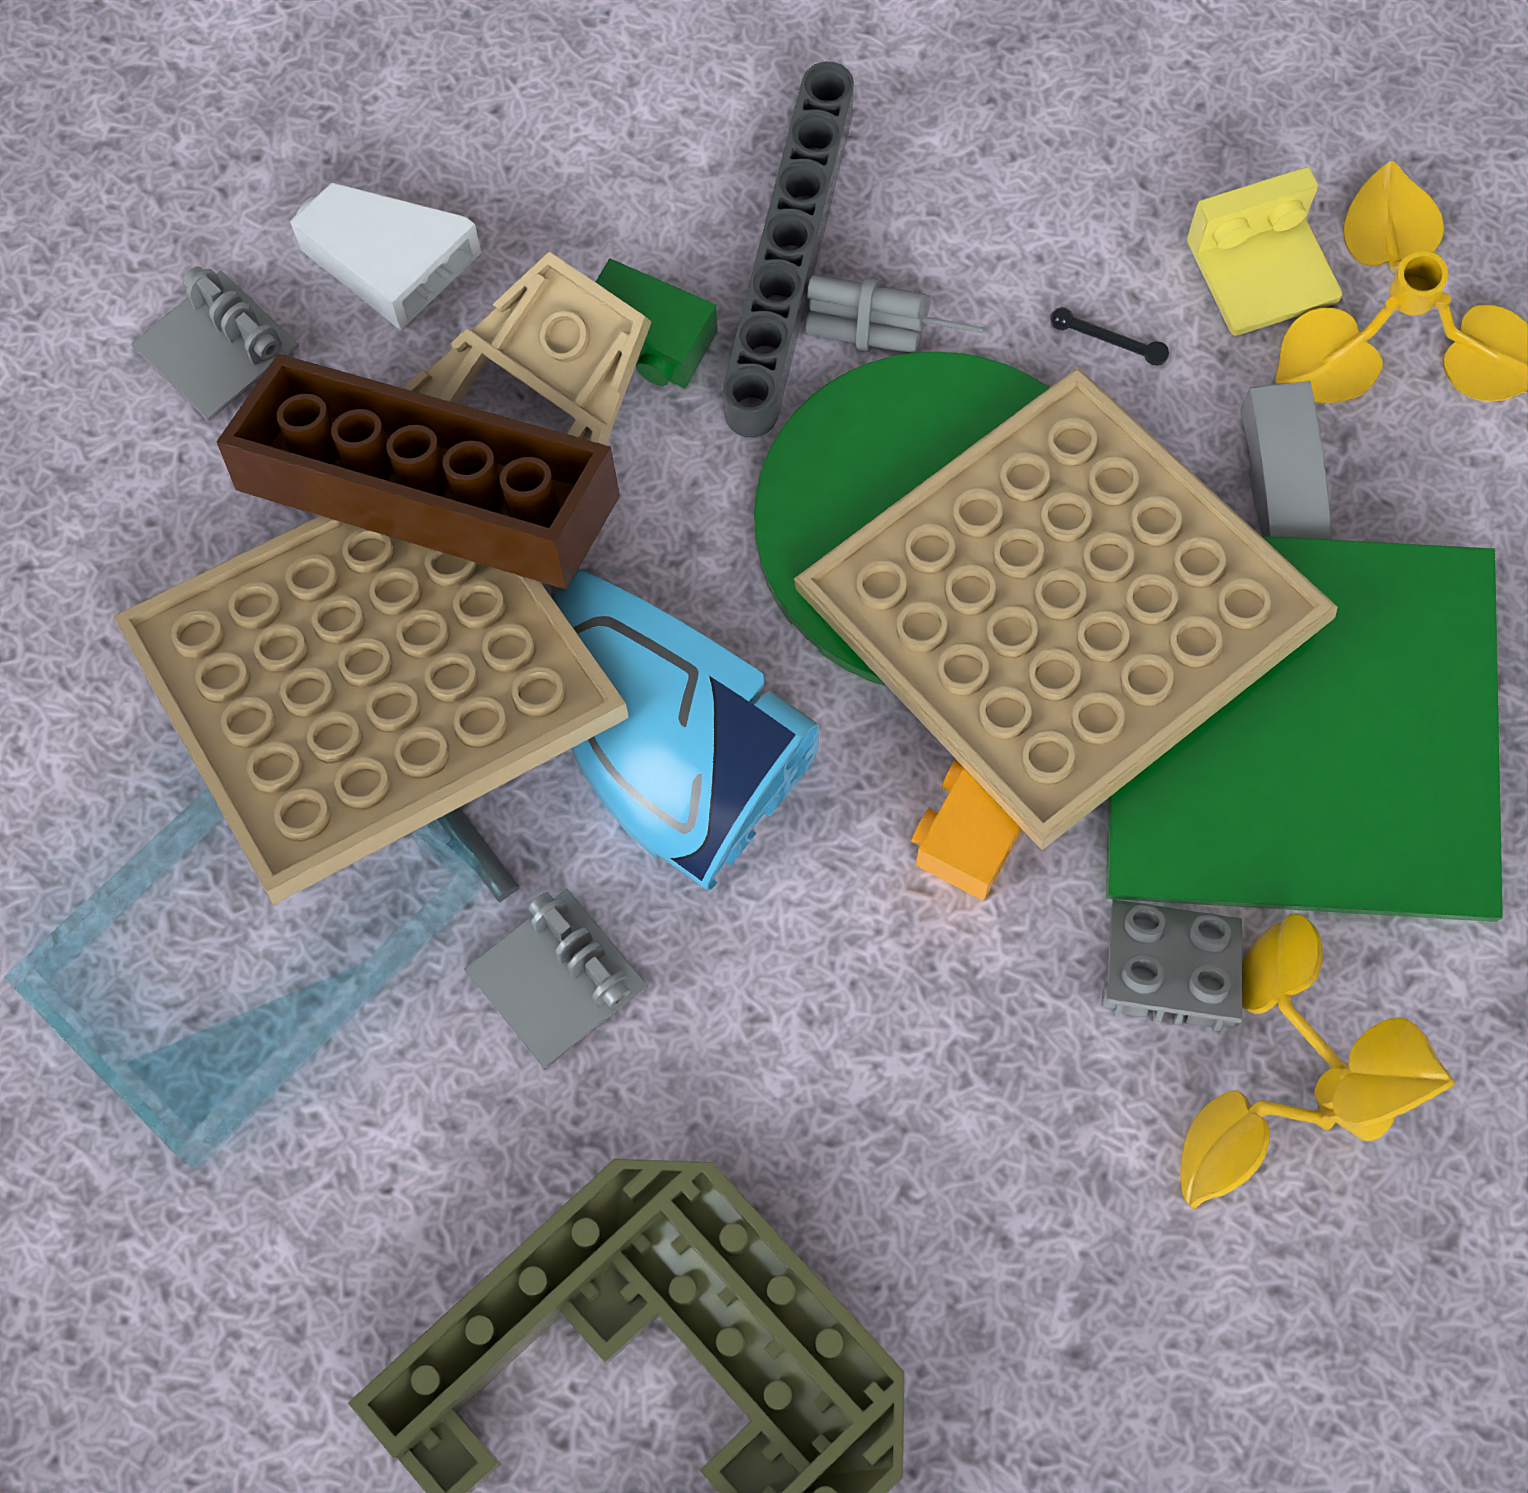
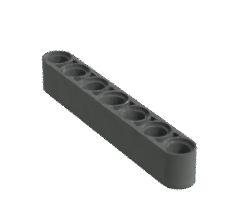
M823 61L814 64L805 72L802 78L724 379L725 419L729 428L743 437L756 438L767 434L774 427L778 419L808 299L809 281L811 276L814 275L852 122L854 79L851 72L845 66L836 62ZM816 147V148H821V149H820V150H810L809 148ZM808 196L811 198L807 200H799L795 197ZM786 245H795L800 248L795 250H785L781 247ZM773 295H782L788 299L771 301L767 298ZM760 346H770L776 349L768 354H760L753 351V349ZM746 398H757L763 401V403L754 407H746L739 404L741 400Z

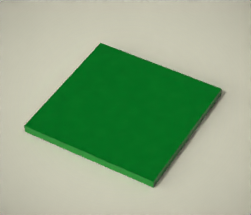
M1261 536L1338 607L1336 617L1108 798L1106 899L1498 922L1503 918L1495 548Z

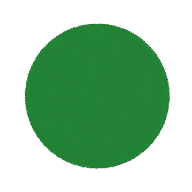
M914 352L869 362L844 373L811 395L792 414L770 447L761 469L754 509L755 542L759 561L766 578V584L776 604L789 623L793 624L807 640L818 648V652L843 669L866 680L886 686L797 592L794 578L1050 387L1025 372L988 358L953 352Z

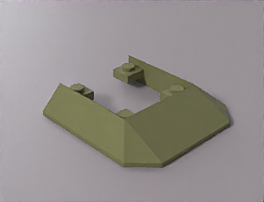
M613 1159L348 1402V1405L389 1454L402 1463L426 1493H471L501 1463L458 1413L467 1403L562 1315L606 1364L614 1359L646 1327L659 1317L751 1420L700 1470L719 1493H888L903 1478L905 1372L712 1162Z

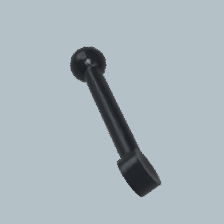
M1066 307L1056 308L1051 313L1050 322L1057 330L1063 331L1071 328L1145 356L1146 361L1155 366L1164 364L1169 357V349L1162 342L1155 341L1148 345L1075 318L1071 310Z

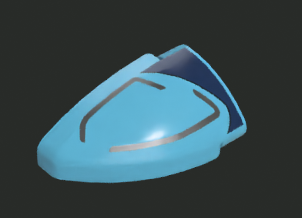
M578 569L567 590L558 588L551 598L625 701L629 718L571 748L582 774L604 807L627 834L655 859L660 856L702 888L710 891L718 884L713 878L727 862L732 866L757 834L752 829L764 814H767L769 817L772 815L812 764L819 748V725L772 691L765 693L761 697L758 693L765 684L764 674L749 663L645 600L610 582Z

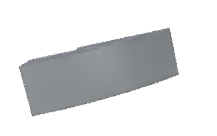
M1303 381L1250 387L1241 408V416L1252 464L1249 470V478L1261 535L1332 540L1325 462L1311 382Z

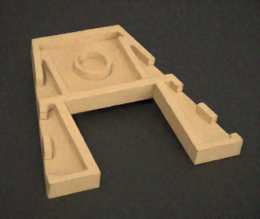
M549 251L492 304L496 307L472 330L466 328L450 343L453 348L427 372L422 369L403 387L407 390L460 404L488 360L491 359L574 417L576 420L566 434L606 445L652 321Z

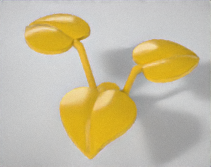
M1390 161L1376 171L1358 191L1346 214L1343 228L1345 244L1356 261L1367 266H1378L1389 262L1390 270L1395 273L1389 288L1390 298L1386 300L1384 307L1361 332H1359L1354 318L1340 309L1320 307L1301 315L1289 327L1282 341L1275 382L1276 384L1310 381L1315 403H1335L1359 397L1376 382L1383 368V360L1380 353L1366 341L1371 339L1397 310L1404 314L1415 316L1427 313L1435 307L1438 309L1446 337L1455 341L1447 349L1443 358L1444 371L1451 384L1462 394L1473 399L1488 402L1504 401L1528 392V324L1521 317L1501 306L1476 305L1470 308L1464 315L1460 324V330L1455 327L1449 307L1451 296L1442 292L1448 280V268L1445 261L1434 253L1440 245L1444 233V222L1441 212L1432 198L1409 179L1395 161Z
M1299 913L1286 915L1282 922H1278L1267 929L1247 951L1242 960V1007L1250 1013L1262 1014L1278 1003L1281 1012L1331 1066L1332 1069L1326 1071L1319 1078L1315 1086L1314 1096L1318 1102L1319 1109L1314 1111L1266 1100L1257 1101L1251 1106L1248 1098L1237 1090L1228 1091L1209 1102L1195 1117L1185 1139L1181 1157L1180 1180L1182 1194L1185 1202L1194 1210L1204 1201L1223 1196L1235 1190L1257 1171L1266 1157L1270 1142L1269 1125L1263 1119L1265 1116L1274 1115L1314 1123L1325 1131L1330 1130L1337 1123L1360 1140L1368 1142L1383 1136L1393 1124L1395 1116L1416 1108L1455 1085L1452 1076L1438 1059L1427 1035L1419 1026L1405 1018H1390L1371 1027L1354 1043L1349 1055V1065L1340 1059L1297 1011L1292 1002L1291 995L1301 993L1314 984L1319 976L1323 962V943L1320 934L1313 923Z

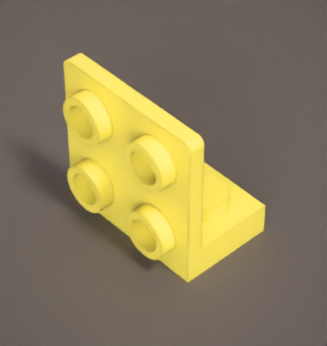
M1309 166L1209 197L1197 203L1187 242L1233 336H1239L1301 316L1313 309L1326 308L1338 304L1342 297V290L1306 219L1319 186Z

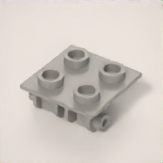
M197 266L190 269L183 279V283L187 286L186 294L188 297L132 342L131 345L191 405L210 421L263 376L277 354L288 356L299 347V344L223 271L220 270L216 274L211 269L203 270Z
M567 888L555 898L549 892L538 896L528 907V910L533 914L464 968L466 973L544 1069L549 1067L648 987L647 983Z
M1113 899L1108 981L1104 982L1101 1007L1114 1009L1113 1015L1119 1017L1122 1014L1146 1017L1148 1009L1153 1010V1022L1161 1023L1164 1012L1173 1013V1025L1178 1026L1181 1025L1183 1017L1186 1015V1024L1212 1027L1213 1031L1218 1032L1221 1031L1222 1026L1234 1027L1236 1023H1241L1242 918Z

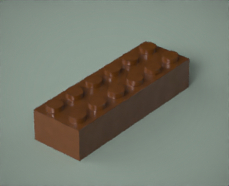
M277 354L216 441L236 491L566 590L620 497L611 446L282 354Z

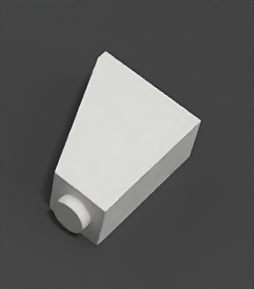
M330 183L318 196L307 199L299 208L296 216L290 221L300 250L399 330H402L482 253L475 224L467 217L335 183Z

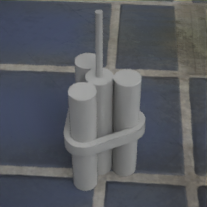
M812 275L809 281L808 299H810V312L806 322V334L856 343V350L869 352L872 346L904 353L918 352L923 322L984 333V327L927 317L931 301L930 295L886 287V281L866 278L861 283L823 275Z

